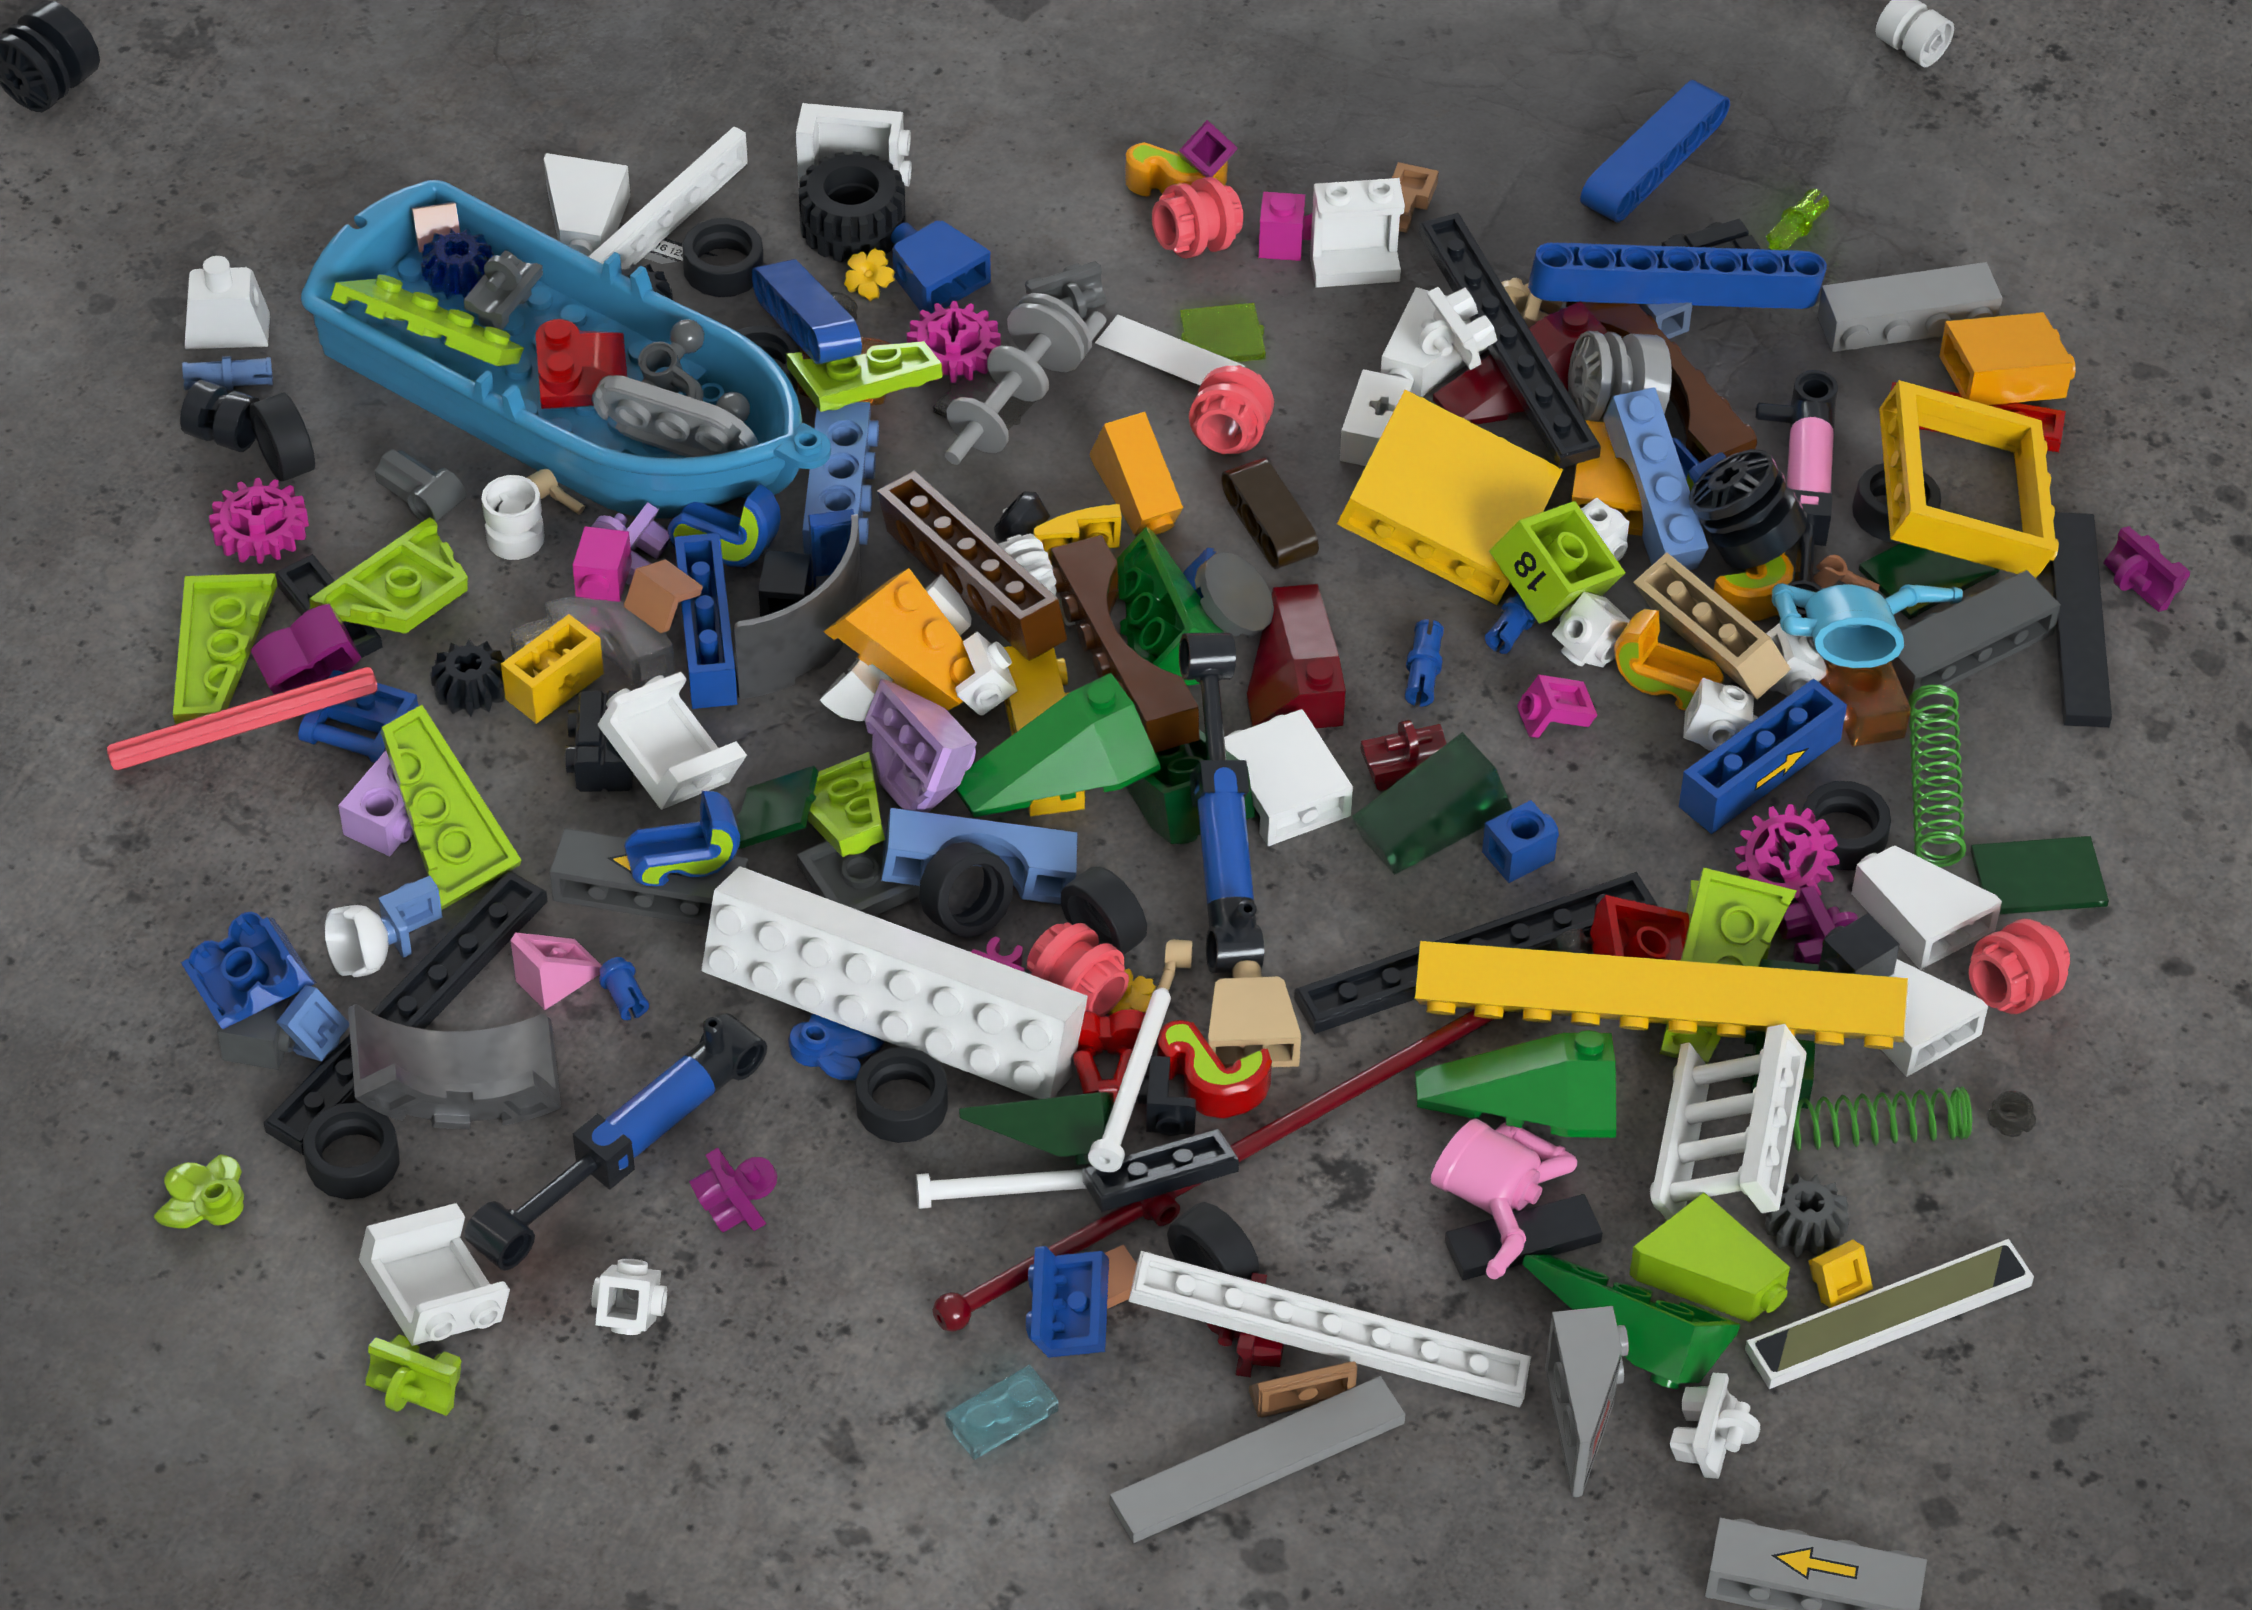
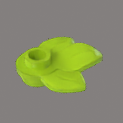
M220 1154L210 1161L206 1167L198 1163L186 1162L171 1168L164 1177V1183L172 1198L154 1214V1219L159 1224L172 1228H188L203 1219L213 1225H225L234 1221L241 1214L244 1207V1192L238 1183L242 1173L240 1165L234 1158Z

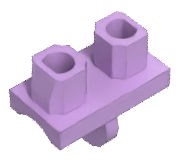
M648 502L627 529L625 525L628 520L626 516L620 513L616 514L614 518L606 515L599 516L592 524V527L629 531L632 558L631 568L626 581L629 585H631L636 568L651 564L634 552L635 549L639 547L657 559L670 541L668 531L654 521L659 509Z

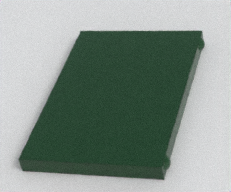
M1906 543L1898 544L1859 565V571L1868 580L1879 584L1878 590L1886 598L1898 592L1902 586L1907 584L1942 588L1957 587L1964 591L1995 575L2000 570ZM1941 602L1917 603L1913 607H1906L1900 612L1908 619H1911Z
M2091 836L1971 845L1970 852L1980 888L1995 894L2002 901L1999 915L2108 906L2109 899Z

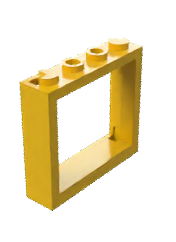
M1898 380L1879 408L1890 539L2015 574L2028 570L2036 579L2050 560L2054 561L2059 548V542L2055 538L2054 531L2055 508L2051 505V474L2047 470V441L2044 440L2042 420ZM1919 426L2014 453L2023 532L1926 506Z

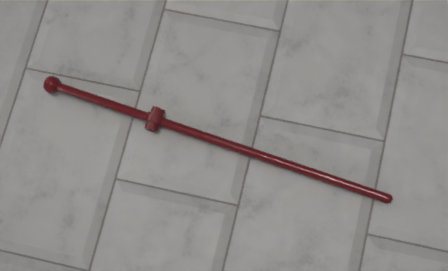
M1475 1009L1233 1143L1230 1147L1238 1157L1239 1162L1494 1019L1474 1016ZM1202 1183L1121 1206L1047 1248L1055 1256L1076 1254L1141 1217L1153 1220L1158 1226H1165L1171 1223L1180 1212V1205L1175 1201V1198ZM1034 1255L963 1295L954 1292L941 1295L935 1301L932 1309L938 1325L943 1330L952 1332L963 1329L970 1321L971 1312L1028 1281V1270L1030 1265L1034 1264Z

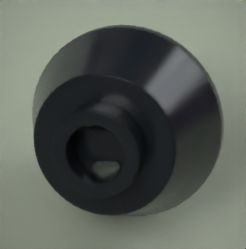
M1022 492L1005 510L994 526L995 536L998 541L1005 542L1007 538L1019 534L1021 536L1033 534L1034 528L1048 521L1050 514L1036 492Z

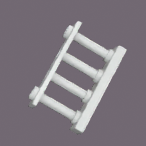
M1785 1024L1767 1027L1764 1048L1761 1049L1760 1054L1706 1064L1690 1042L1681 1044L1678 1062L1673 1069L1674 1082L1655 1180L1650 1187L1652 1204L1661 1212L1666 1220H1669L1682 1210L1688 1200H1694L1702 1193L1711 1197L1742 1191L1745 1195H1748L1761 1213L1778 1211L1780 1209L1807 1055ZM1759 1074L1757 1087L1754 1088L1753 1093L1706 1101L1710 1083ZM1752 1113L1750 1125L1746 1128L1745 1132L1699 1140L1702 1122ZM1745 1152L1743 1164L1738 1172L1691 1180L1695 1161Z

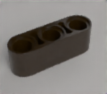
M1266 458L1255 460L1222 473L1221 482L1226 499L1272 568L1278 569L1318 554L1319 544L1312 524Z

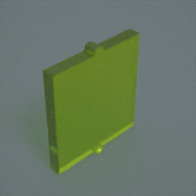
M1255 303L1180 310L1183 327L1181 340L1235 362L1266 358L1262 339L1264 326L1259 325Z

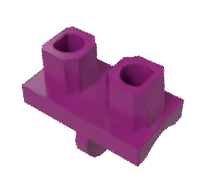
M2130 526L2120 529L2115 547L2103 562L2104 565L2115 573L2113 580L2119 589L2127 591L2132 588L2158 612L2168 609L2174 595L2183 590L2190 577V571L2180 562L2171 563L2160 553L2159 544L2149 535L2141 537Z
M1810 886L1800 890L1798 903L1789 905L1779 924L1778 930L1783 939L1805 936L1807 941L1796 943L1794 946L1793 956L1795 962L1819 964L1823 947L1822 943L1826 935L1838 926L1845 927L1859 919V917L1853 912H1840L1838 907L1835 906L1826 910L1815 886Z
M719 1148L707 1153L705 1156L712 1168L690 1180L689 1183L700 1204L706 1211L709 1210L721 1232L727 1231L744 1220L753 1231L766 1225L763 1216L751 1200L766 1197L776 1186L778 1176L776 1169L770 1161L763 1157H752L743 1161L735 1171Z

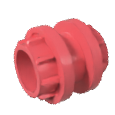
M1205 177L1195 180L1191 186L1186 183H1179L1167 187L1153 207L1152 226L1158 242L1164 249L1173 250L1179 257L1187 259L1201 255L1206 246L1211 252L1227 249L1232 244L1236 234L1242 229L1243 209L1237 193L1231 186H1223L1217 179Z
M1241 365L1216 368L1203 379L1198 394L1189 411L1191 429L1201 441V444L1212 451L1222 455L1247 452L1259 443L1264 433L1266 424L1273 412L1274 397L1269 385L1260 374Z
M2019 919L2005 926L2001 931L1991 933L1977 942L1970 958L1969 980L1975 994L1988 1006L2009 1014H2019L2035 1006L2038 1001H2044L2053 997L2063 989L2070 966V953L2065 941L2056 930L2031 919Z
M1067 922L1050 927L1034 943L1027 959V969L1032 972L1031 975L1087 995L1085 1011L1095 1013L1099 1017L1108 1014L1118 1004L1129 982V975L1124 971V956L1122 952L1109 943L1098 945V934L1084 923L1072 925Z

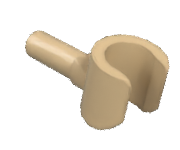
M541 469L527 477L537 485L541 499L550 495L554 500H558L578 515L584 511L585 505L565 493L558 486L554 474L549 469Z
M1172 939L1167 942L1165 966L1157 989L1165 988L1169 991L1176 968L1191 969V940Z

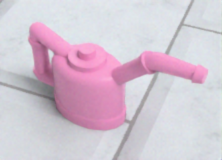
M1478 1119L1470 1120L1445 1147L1431 1174V1183L1437 1188L1450 1192L1493 1215L1501 1234L1502 1247L1494 1259L1488 1262L1486 1274L1489 1278L1498 1279L1503 1276L1507 1267L1521 1254L1524 1248L1526 1236L1523 1230L1519 1228L1512 1210L1521 1211L1528 1203L1534 1205L1543 1190L1538 1184L1573 1172L1577 1167V1159L1573 1154L1565 1151V1147L1561 1145L1556 1146L1525 1130L1523 1127L1508 1126L1505 1122L1494 1130L1488 1124Z

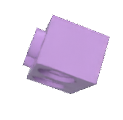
M385 751L338 806L343 835L390 857L401 843L407 842L412 837L413 830L387 751Z

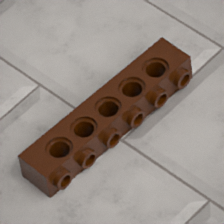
M915 470L877 490L887 532L936 577L942 574L959 593L962 600L1027 660L1030 661L1067 640L1059 599Z

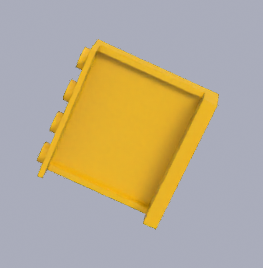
M1404 390L1337 525L1497 605L1510 581L1502 573L1489 550L1519 520L1544 512L1563 469H1559L1558 466L1544 458L1538 457L1508 442L1506 439L1429 402L1423 397Z

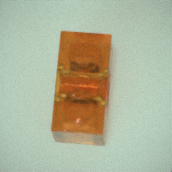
M1827 661L1826 676L1821 679V683L1847 704L1843 730H1846L1852 747L1905 738L1911 708L1891 661L1872 668H1849Z

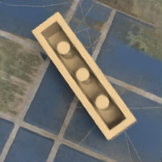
M1667 552L1633 582L1651 610L1659 611V618L1706 658L1714 661L1725 674L1756 700L1791 670L1770 636Z

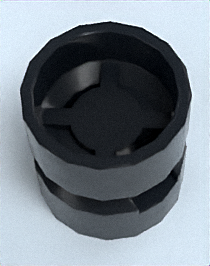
M199 380L193 384L184 399L180 414L181 430L187 435L205 441H212L214 439L217 445L237 452H245L256 439L251 423L250 405L260 400L238 391L229 393L226 387L206 380Z

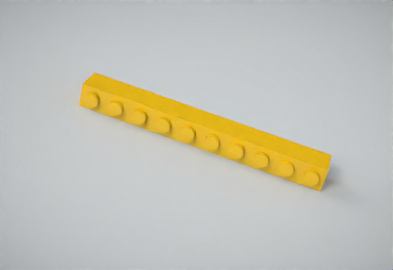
M1420 941L1415 999L1420 1005H1427L1426 1012L1440 1015H1455L1457 1007L1475 1009L1474 1016L1490 1019H1502L1504 1011L1523 1013L1522 1020L1541 1023L1551 1022L1552 1015L1571 1016V1024L1580 1026H1600V1019L1620 1020L1619 1027L1630 1030H1648L1649 1023L1668 1024L1669 1032L1696 1034L1697 1026L1717 1028L1716 1035L1731 1038H1745L1746 1030L1767 1032V1027L1785 1024L1794 1037L1795 1034L1814 1035V1043L1841 1046L1844 1045V1038L1864 1039V1047L1893 1049L1894 1042L1904 1043L1908 978Z

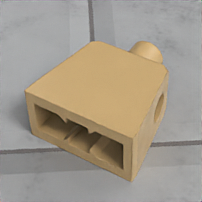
M1246 960L1238 962L1232 969L1233 978H1223L1215 982L1208 1044L1225 1068L1233 1066L1236 1061L1262 1049H1268L1272 1060V1068L1298 1067L1300 1062L1301 1033L1285 981L1278 976L1262 977L1261 967L1255 961Z

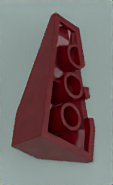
M1581 301L1545 316L1529 327L1567 392L1570 358L1580 335L1586 331L1607 333L1605 327ZM1491 354L1481 361V365L1472 370H1467L1433 394V401L1437 406L1465 418L1475 425L1507 420L1510 413L1524 411Z
M1318 584L1273 587L1271 594L1274 606L1272 622L1262 631L1247 690L1246 699L1251 727L1267 722L1278 715H1287L1303 709L1315 728L1343 726L1346 689L1338 650Z

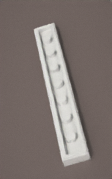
M1140 1252L1128 1302L1342 1360L1355 1361L1357 1364L1519 1408L1524 1400L1531 1356L1152 1253Z

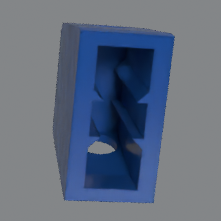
M935 221L919 231L905 222L898 225L891 234V242L894 244L892 251L895 279L920 311L925 310L932 314L935 312L934 304L939 303L945 309L950 306L952 301H959L991 282L990 251L944 221Z

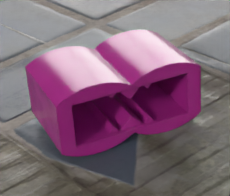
M330 604L307 610L290 627L267 634L250 650L268 687L274 695L328 679L333 670L345 673L361 659L346 627Z

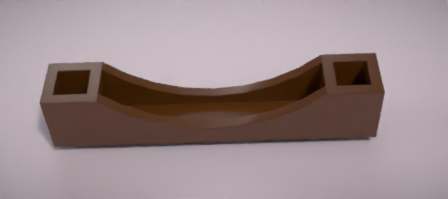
M1566 302V307L1578 302ZM1582 302L1605 327L1606 332H1615L1622 339L1624 336L1632 333L1658 335L1665 340L1672 364V383L1669 399L1676 407L1683 423L1686 448L1700 463L1719 452H1723L1727 458L1735 453L1756 449L1757 437L1751 426L1741 421L1732 411L1729 402L1723 396H1719L1707 383L1704 374L1691 365L1682 355L1679 346L1666 337L1658 328L1653 317L1646 314L1638 304Z
M1099 535L1051 548L1052 570L1056 579V594L1059 593L1062 598V607L1069 623L1075 622L1077 625L1080 644L1084 651H1091L1098 677L1101 678L1112 673L1134 703L1154 752L1200 740L1199 706L1183 678L1162 670L1143 659L1124 642L1114 628L1110 616L1119 596L1117 561L1103 536Z

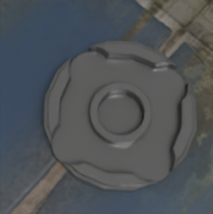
M1229 552L1215 553L1197 568L1195 586L1196 590L1201 587V592L1204 596L1200 600L1202 608L1213 623L1223 631L1231 633L1236 637L1244 634L1247 635V638H1250L1263 631L1272 622L1274 606L1268 586L1254 566L1242 557Z

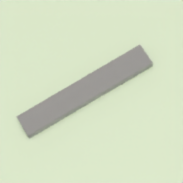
M1379 1376L1110 1494V1505L1134 1544L1405 1423V1413L1382 1377Z

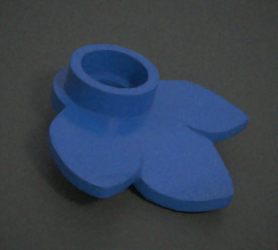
M812 1013L809 1022L799 1023L792 1028L788 1044L792 1057L798 1063L808 1067L819 1066L827 1075L833 1078L856 1080L861 1067L858 1059L878 1051L883 1047L884 1040Z

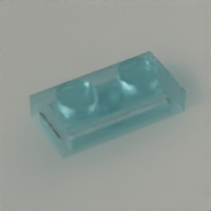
M1029 1364L945 1413V1421L947 1427L975 1460L1058 1411V1399Z

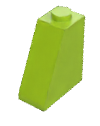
M1702 1193L1633 1247L1629 1275L1638 1282L1750 1323L1764 1311L1771 1313L1783 1303L1788 1294L1786 1286L1790 1267L1707 1194Z

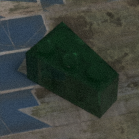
M1462 732L1353 815L1352 818L1362 839L1395 875L1484 828L1486 822L1512 810V806L1495 766Z

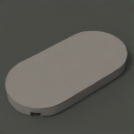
M618 375L606 376L601 379L592 394V403L599 416L603 420H607L610 416L616 421L617 425L615 428L619 430L618 432L633 440L685 457L721 454L759 444L753 431L732 413L713 404L632 378Z

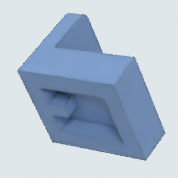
M308 985L303 987L276 1022L295 1041L293 1051L297 1055L321 1062L326 1055L335 1050L340 1042V1037L349 1027V1022L317 988Z

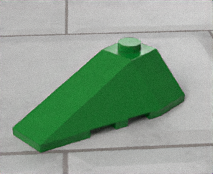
M1109 673L1070 692L975 762L969 770L965 771L961 784L955 791L975 818L1030 807L1033 800L1060 795L1061 801L1076 798L1075 792L1100 787H1103L1104 792L1120 790L1159 771L1160 763L1134 703L1112 673Z
M1585 1030L1579 1033L1563 1032L1415 1071L1418 1108L1468 1118H1476L1483 1113L1505 1117L1506 1125L1522 1128L1524 1121L1551 1126L1550 1134L1563 1137L1616 1138V1061L1612 1033H1599L1592 1030Z
M1525 1255L1522 1265L1572 1310L1613 1306L1617 1326L1625 1325L1627 1331L1629 1351L1628 1355L1624 1357L1634 1366L1651 1372L1650 1380L1661 1386L1679 1389L1682 1383L1701 1382L1738 1334L1741 1324L1683 1301L1679 1305L1662 1300L1650 1301L1653 1291L1623 1283H1613V1287L1607 1286L1610 1279L1607 1275L1551 1255Z

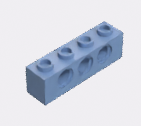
M855 402L837 410L820 412L817 408L814 429L822 432L829 438L831 456L824 465L809 470L802 530L804 554H810L808 515L853 509L854 515L858 514L859 545L868 544L869 519L862 517L863 511L871 512L872 485H866V479L875 478L876 454L869 451L870 446L878 447L879 420H871L870 402Z

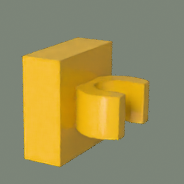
M1853 1239L1808 1260L1812 1279L1817 1283L1821 1303L1829 1308L1845 1303L1873 1289L1864 1246Z

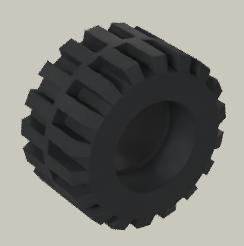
M854 151L853 154L845 155L844 152L835 153V157H824L818 160L819 165H811L806 170V175L801 177L799 182L800 188H798L800 228L802 237L806 238V244L811 249H818L819 255L825 258L833 256L834 261L843 262L844 259L849 260L853 254L860 252L868 255L874 248L884 251L885 254L890 252L893 248V243L891 242L892 232L898 225L906 222L905 185L902 182V175L899 170H893V164L887 160L879 161V156L873 154L864 156L862 152Z

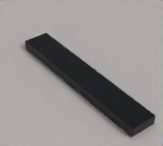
M2055 512L2053 523L2055 538L2058 539L2059 548L2054 561L2050 560L2053 597L2061 604L2056 623L2063 724L2066 726L2110 728L2112 711L2094 514Z

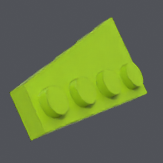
M378 275L377 279L335 283L331 296L332 300L342 304L357 300L367 304L365 313L379 319L386 317L398 321L407 320L409 322L406 330L431 338H441L444 335L446 336L444 345L495 366L518 364L524 347L510 341L511 335L495 327L483 328L473 323L475 318L466 312L456 309L448 311L438 306V299L422 292L411 293L402 289L403 283L396 278Z
M276 573L185 576L173 706L175 724L228 709L251 653L250 650L253 648L278 586Z
M423 705L382 726L380 733L427 875L431 876L439 889L441 909L449 907L506 874L509 870L511 871L520 866L521 858Z
M1703 867L1681 961L1758 967L1797 890ZM1666 1024L1659 1054L1678 1058L1681 1044L1690 1042L1703 1061L1708 1064L1722 1036L1716 1035L1717 1028L1697 1026L1696 1034L1673 1033L1668 1031V1024Z

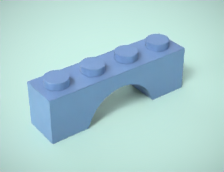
M1653 387L1613 396L1603 420L1616 458H1622L1628 464L1638 488L1643 514L1642 538L1651 566L1667 552L1688 570L1696 569L1709 547L1699 517L1690 507V490L1656 388Z
M890 808L883 845L881 881L920 886L924 870L932 858L940 850L953 843L970 842L982 846L998 855L1009 866L1013 885L1021 899L1061 904V891L1076 877L1077 832Z

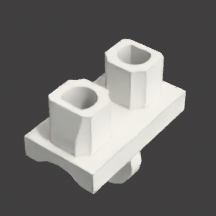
M1439 287L1427 292L1428 298L1436 308L1433 314L1435 322L1432 319H1426L1421 325L1423 331L1418 338V344L1422 350L1429 355L1441 353L1442 356H1448L1453 351L1452 344L1470 370L1481 365L1479 351L1496 342L1497 338L1494 327L1486 315L1468 324L1463 322L1478 314L1476 303L1466 288L1446 297Z
M1712 1373L1709 1386L1685 1387L1682 1398V1412L1686 1421H1699L1698 1427H1676L1673 1430L1670 1447L1676 1461L1699 1464L1704 1478L1719 1479L1726 1450L1731 1452L1739 1451L1741 1444L1755 1442L1760 1432V1423L1749 1414L1750 1405L1745 1402H1738L1737 1398L1727 1390L1729 1382L1727 1373Z

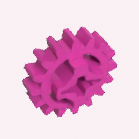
M952 301L948 309H944L939 303L934 304V313L931 314L928 311L921 310L919 312L920 321L911 320L910 332L907 333V343L924 341L942 363V376L949 375L951 383L956 382L958 375H964L969 381L973 380V371L975 370L986 374L988 372L987 357L993 348L1001 346V333H998L997 321H989V312L986 310L978 314L974 313V304L972 303L968 304L965 309L958 308L957 301Z
M255 478L254 484L251 487H247L242 481L238 482L237 492L233 493L224 490L222 491L224 502L214 501L212 503L214 514L209 515V522L214 544L216 546H223L224 555L227 557L238 552L239 562L244 563L249 556H255L257 563L263 564L265 555L270 554L274 559L280 560V550L286 549L294 552L296 550L295 540H305L306 538L305 527L309 526L304 498L302 495L295 496L294 487L291 485L281 490L279 480L274 479L268 486H263L261 479Z
M1788 804L1785 814L1779 815L1774 806L1769 807V819L1763 821L1755 815L1752 817L1756 829L1753 832L1749 830H1742L1740 832L1747 845L1735 848L1737 857L1744 861L1737 865L1736 869L1741 877H1748L1749 879L1797 890L1794 896L1797 902L1799 901L1802 888L1815 886L1819 896H1821L1822 892L1818 883L1821 880L1833 882L1834 877L1827 867L1839 864V858L1836 853L1830 851L1838 846L1837 840L1833 834H1827L1830 828L1824 819L1815 822L1816 816L1811 809H1805L1798 816L1794 805ZM1789 829H1797L1806 833L1795 835L1789 832ZM1784 842L1792 850L1789 852L1790 860H1788L1790 870L1782 862L1785 859L1784 852H1786ZM1777 876L1783 879L1785 883H1776L1768 879Z

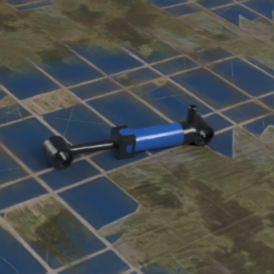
M1184 633L1179 645L1180 673L1184 680H1196L1201 684L1208 759L1200 761L1189 775L1192 807H1198L1209 922L1206 937L1207 965L1211 973H1232V969L1238 962L1250 960L1257 962L1262 969L1264 940L1259 925H1256L1255 914L1257 908L1254 904L1244 798L1249 793L1247 761L1226 760L1219 686L1220 680H1230L1234 675L1236 666L1235 641L1231 633Z
M727 1013L719 1017L707 1018L703 1022L704 1033L697 1046L606 1119L597 1113L573 1133L576 1158L574 1164L515 1211L506 1209L496 1201L482 1206L474 1213L466 1226L464 1235L466 1241L499 1269L506 1271L514 1268L528 1255L534 1244L535 1234L528 1227L529 1224L590 1175L595 1177L609 1190L635 1170L634 1158L731 1079L734 1078L739 1081L752 1075L765 1058L768 1047L766 1041L731 1014Z

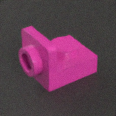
M1538 674L1517 704L1528 736L1539 738L1550 722L1589 727L1597 717V712L1585 683L1571 679Z

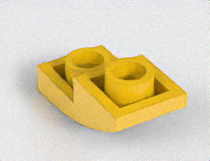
M1120 504L1085 508L1058 516L1034 528L1033 535L1042 542L1045 552L1048 553L1051 565V548L1099 535L1103 536L1109 548H1120L1122 519Z

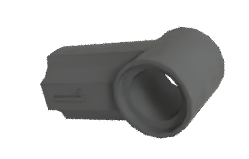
M390 449L381 457V461L375 470L376 482L407 501L410 510L421 522L429 517L434 519L435 522L439 521L466 499L465 488L454 473L446 468H440L434 472L402 450L395 451Z

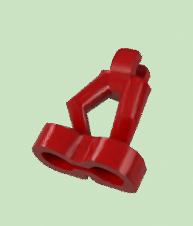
M1127 1009L1117 1011L1110 1016L1099 1017L1095 1013L1085 1011L1077 1052L1073 1055L1083 1094L1113 1092L1115 1102L1145 1016L1144 1012ZM1103 1050H1107L1112 1055L1120 1056L1113 1079H1102L1094 1062L1093 1056L1103 1053Z

